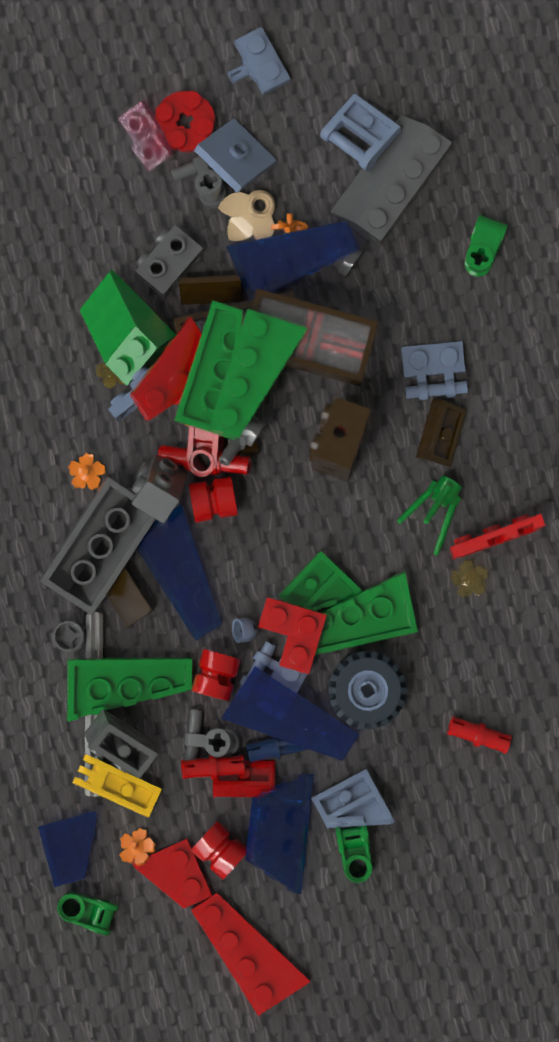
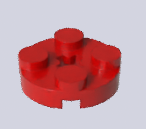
M196 91L175 92L167 96L156 108L154 121L156 133L161 142L173 150L184 153L194 152L200 142L213 134L215 127L214 111L209 102ZM183 114L186 117L191 116L194 118L190 122V128L186 130L184 126L178 127L176 125L180 121L179 116Z

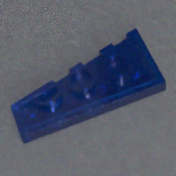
M346 221L226 246L250 301L254 300L257 289L274 293L360 251L350 224Z
M179 505L172 510L164 523L159 520L152 523L137 546V550L197 641L221 626L222 623L182 505Z

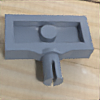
M262 27L235 40L234 44L242 57V65L227 72L232 83L249 76L256 82L262 95H265L290 82L287 71Z

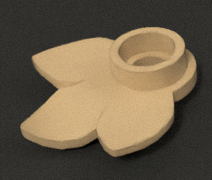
M256 190L249 195L235 192L224 198L219 204L218 209L231 217L228 224V238L230 241H242L253 235L260 244L264 245L272 237L274 230H271V225L274 224L272 214L275 210V201L270 193L264 190ZM256 200H262L265 203L263 211L255 209L254 203Z

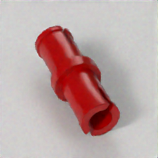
M452 716L448 725L449 729L447 730V735L470 741L473 746L479 747L482 745L504 754L507 753L511 743L509 740L512 739V735L487 728L484 723L479 722V724H475L456 716Z
M243 754L227 757L208 755V758L182 759V780L210 777V780L217 779V776L244 775Z

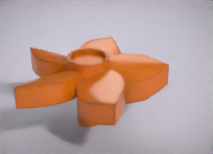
M287 213V222L278 220L277 224L271 225V230L284 229L285 233L308 231V225L304 222L293 220V213Z

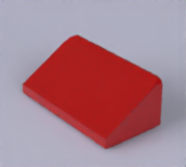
M244 760V775L217 776V779L213 780V797H275V760H259L253 763H249V760Z

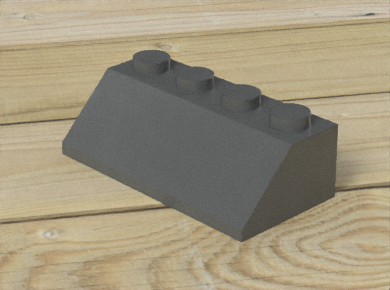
M402 115L395 122L400 126L402 132L380 155L371 170H360L330 212L379 248L448 154L452 144L451 141L428 125Z
M106 477L39 581L93 615L155 518L132 505L134 498L132 492Z

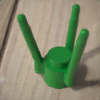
M441 475L438 482L432 481L428 489L397 519L399 524L403 523L431 494H433L431 499L434 501V504L423 520L425 524L431 521L440 506L446 508L450 504L433 552L435 556L440 553L454 511L461 500L458 494L462 487L452 479Z

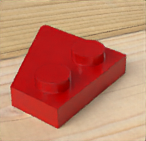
M188 839L149 855L150 858L145 865L137 866L135 862L132 863L136 870L183 909L212 896L194 853L190 851L192 848Z

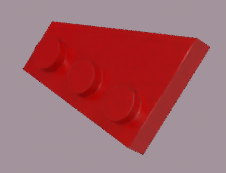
M192 317L187 318L174 339L164 348V352L155 364L151 365L129 394L146 421H150L182 398L202 335Z

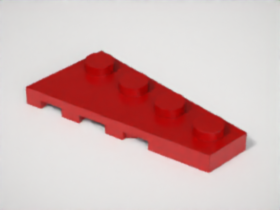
M220 894L212 895L191 909L258 1016L311 982Z

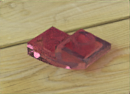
M144 100L118 118L135 143L131 146L132 150L148 172L172 155L168 141L157 119Z

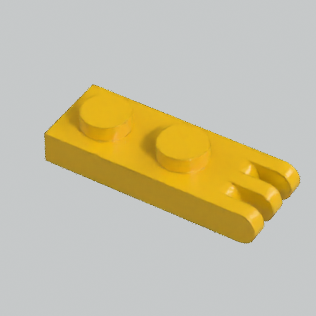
M85 754L83 761L94 766L92 770L80 766L78 772L88 776V779L84 781L81 778L75 777L72 783L149 818L161 788Z

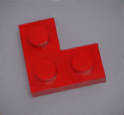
M271 597L266 598L258 627L287 636L279 666L309 674L327 614Z

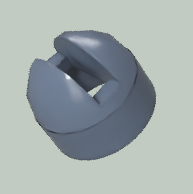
M245 617L234 619L232 623L234 640L237 643L252 641L258 633V630H254L256 622L251 618Z

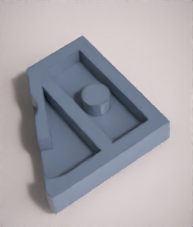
M366 769L311 798L327 828L394 823L392 815Z

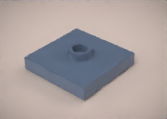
M232 119L200 142L194 150L237 193L269 170L277 161L235 119Z

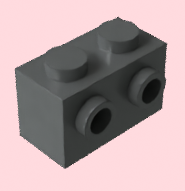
M176 225L170 231L166 228L156 239L155 243L158 245L151 253L146 251L135 265L138 267L135 271L137 277L164 299L177 286L179 279L183 278L204 254L203 248Z
M155 454L150 463L144 461L136 474L137 480L131 489L135 492L132 505L164 523L180 501L187 473L178 468L172 460L161 458Z
M104 709L100 711L84 733L89 744L88 748L98 757L109 759L118 769L125 773L130 772L139 779L158 755L152 739Z

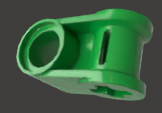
M482 215L478 216L465 258V268L470 275L482 277L489 273L497 250L501 247L508 224ZM478 255L483 256V262H481L480 266L474 264Z
M367 826L335 827L345 876L355 883L366 881L372 873ZM360 836L357 839L345 840L346 837ZM356 859L362 860L367 867L365 875L360 878L353 877L349 872L350 863Z
M68 892L59 900L57 911L59 916L67 922L82 926L95 933L110 936L111 931L109 927L114 912L118 911L120 906L97 897H90L78 892ZM70 898L78 900L81 906L80 911L75 915L67 914L63 908L65 900ZM104 910L105 912L101 923H99L98 920L101 911Z

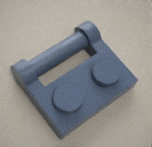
M354 93L322 129L320 137L327 143H334L357 160L362 169L369 171L374 167L380 155L402 131L398 124ZM342 126L346 127L371 147L365 152L339 133V130Z

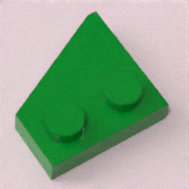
M319 551L277 596L284 602L317 611L336 605L362 592V590L325 554Z

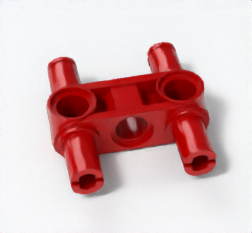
M181 400L176 402L174 405H179ZM189 426L188 446L186 448L161 445L158 450V456L161 458H168L176 465L184 466L185 470L200 477L209 474L219 475L223 472L248 475L252 465V457L236 455L228 466L221 464L219 457L224 451L225 437ZM199 454H205L209 457L210 466H205L200 462Z

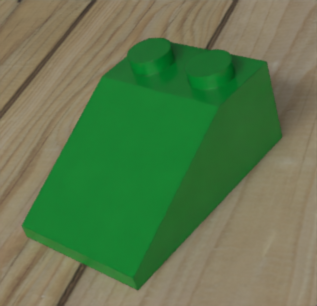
M113 270L108 272L80 309V313L104 363L126 386L133 381L132 376L141 368L147 367L149 369L163 353L167 344L176 336Z

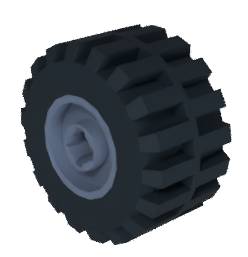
M371 651L357 652L344 658L333 670L329 680V699L334 711L345 723L358 729H378V727L389 724L390 721L400 714L399 712L404 707L407 694L406 680L399 666L387 656Z

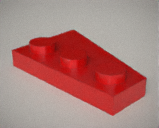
M526 514L512 519V524L501 528L500 524L483 529L484 535L472 539L471 534L454 539L455 545L449 548L452 560L539 531L545 526L541 514L533 517Z

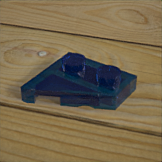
M97 810L38 827L54 887L86 878L98 816Z

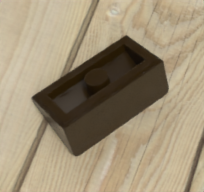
M239 275L179 279L182 305L212 304V301L233 303L241 302L242 300L241 279Z
M432 399L416 458L451 467L468 409L446 400Z
M124 567L106 596L128 628L153 612V610Z

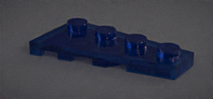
M256 666L221 717L223 720L343 761L359 736L358 733Z

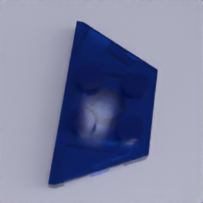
M302 773L299 775V778L289 783L283 782L273 787L269 792H262L252 797L246 850L247 862L256 868L262 869L268 877L280 882L287 887L289 892L296 894L302 893L314 774Z

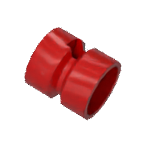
M231 476L214 479L212 485H209L206 481L189 484L195 523L213 520L214 515L217 514L220 518L238 516Z
M203 649L198 665L202 672L196 674L191 691L230 702L234 688L231 678L237 677L241 660Z
M217 820L190 851L200 860H210V869L223 880L250 849L237 838L228 839V829Z

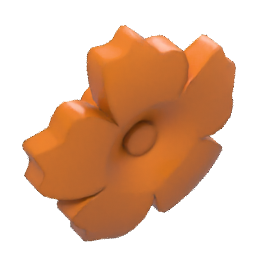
M85 453L84 456L79 458L80 463L71 461L68 468L70 475L75 476L71 481L75 488L84 489L86 482L92 491L99 488L101 479L98 476L106 473L105 466L99 461L93 464V454Z
M142 828L133 831V837L125 833L120 838L121 848L125 849L119 854L121 860L130 864L135 861L137 866L145 865L150 858L147 853L155 852L156 844L151 838H147L148 832Z

